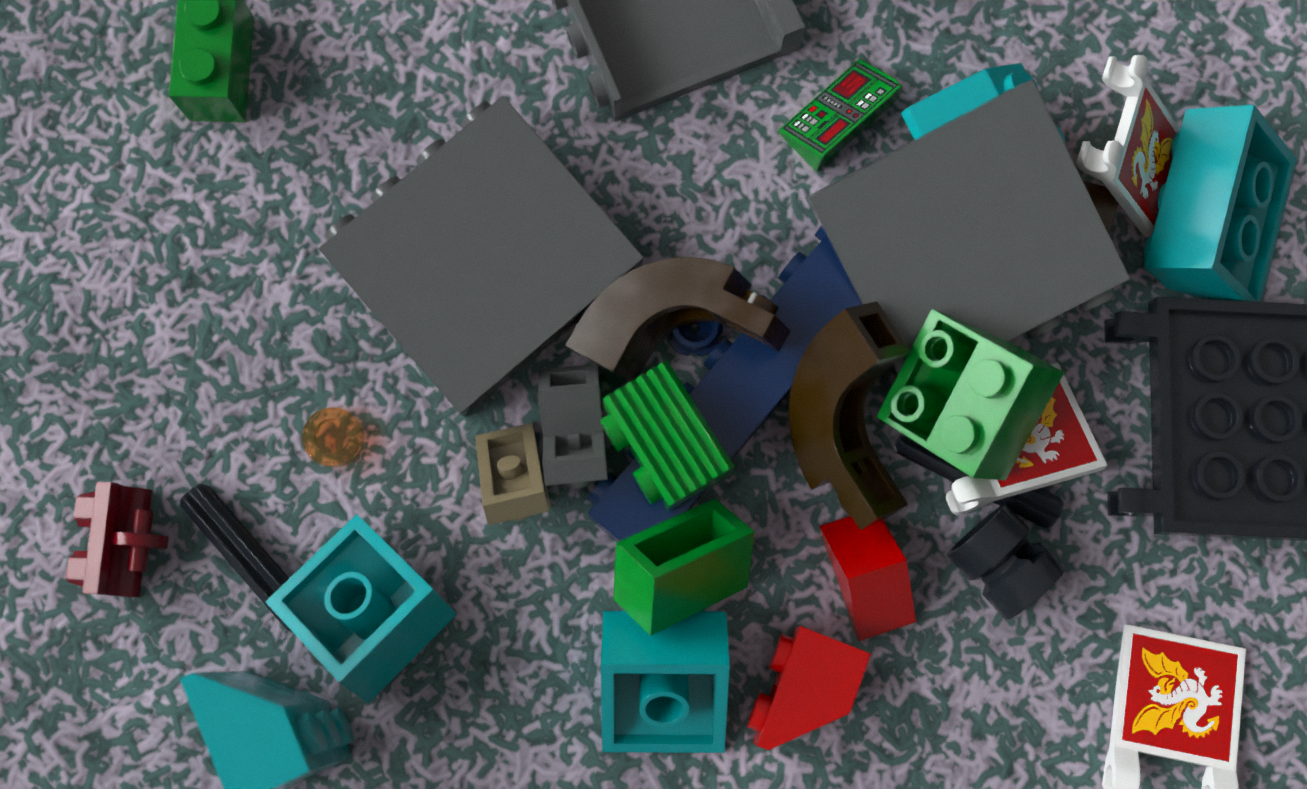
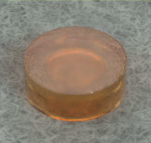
M338 407L324 408L314 413L306 422L302 433L303 447L308 456L320 465L329 468H339L352 463L360 455L365 441V434L360 421L347 410Z

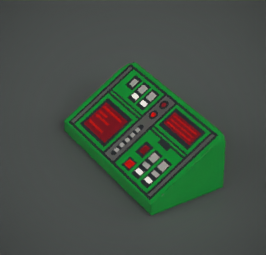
M858 59L778 130V133L817 172L897 101L903 86L895 78Z

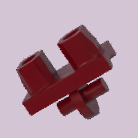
M96 482L95 492L80 494L76 497L74 519L79 527L90 528L88 550L74 551L68 558L66 580L69 583L82 586V593L140 597L142 572L147 571L149 549H168L169 542L168 536L151 534L154 512L150 511L152 490L123 486L113 482Z

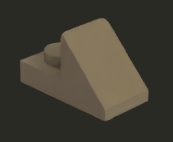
M533 422L475 436L482 505L488 526L506 521H520L531 515L548 512L549 508H552L548 489L545 486L543 466Z

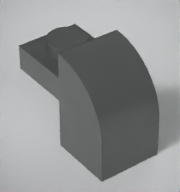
M598 365L539 370L538 399L543 431L542 464L545 486L560 484L566 488H582L597 480H607L608 466L605 434L599 421L603 418Z

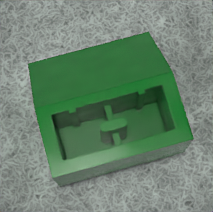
M931 309L877 418L972 478L1006 480L1065 372L1012 343L943 312Z

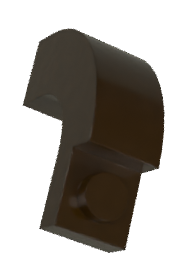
M674 257L645 264L630 271L609 285L584 312L565 346L630 382L640 376L657 345L673 330L686 324L700 321L720 323L780 352L791 330L775 316L779 307L768 299L749 291L752 286L751 283L735 267L707 258Z
M877 301L845 308L816 334L807 346L796 369L789 403V421L793 448L808 485L813 490L831 483L838 494L842 508L854 519L860 530L893 516L908 505L872 448L865 426L866 401L872 386L885 371L910 353L905 342Z

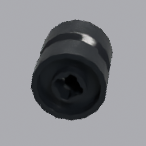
M1006 503L996 508L950 549L947 557L969 581L981 579L985 583L982 595L1005 620H1010L1042 597L1061 578L1066 567L1043 542L1030 543L1027 540L1029 527Z

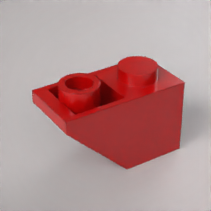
M802 626L794 627L791 637L781 634L775 645L768 667L778 672L770 695L759 692L748 719L747 728L756 731L752 743L769 751L850 714L871 653Z

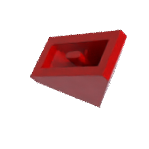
M848 516L819 526L858 641L915 623L916 618L907 560L884 521L882 520L860 530L854 519Z

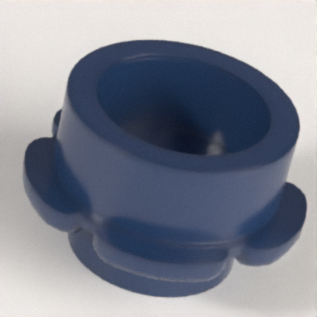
M709 321L686 324L670 333V345L676 352L684 356H689L691 353H696L700 357L708 355L719 343L717 338L723 332V324ZM696 324L699 326L700 331L697 334H692L689 332V327Z

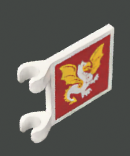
M1134 55L1130 66L1120 64L1115 56H1110L1102 80L1108 87L1127 97L1114 141L1106 143L1104 151L1094 148L1090 141H1083L1076 165L1083 172L1102 181L1144 237H1150L1153 234L1159 212V192L1162 185L1167 182L1173 159V139L1176 133L1180 132V129L1146 78L1149 67L1148 59L1144 55Z
M1059 363L1050 364L1061 370ZM1064 375L1007 479H979L970 476L957 479L951 485V491L946 494V501L953 514H965L996 500L1099 472L1107 467V463Z
M1127 624L1124 625L1116 680L1110 745L1105 760L1102 782L1103 789H1139L1140 764L1138 753L1206 766L1201 789H1239L1236 767L1246 649Z

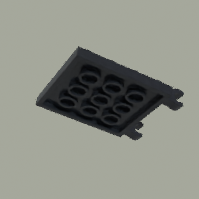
M1156 297L1148 303V313L1120 311L1114 313V319L1104 320L1105 343L1135 344L1149 342L1153 489L1118 488V492H1107L1108 516H1153L1154 534L1307 541V304Z

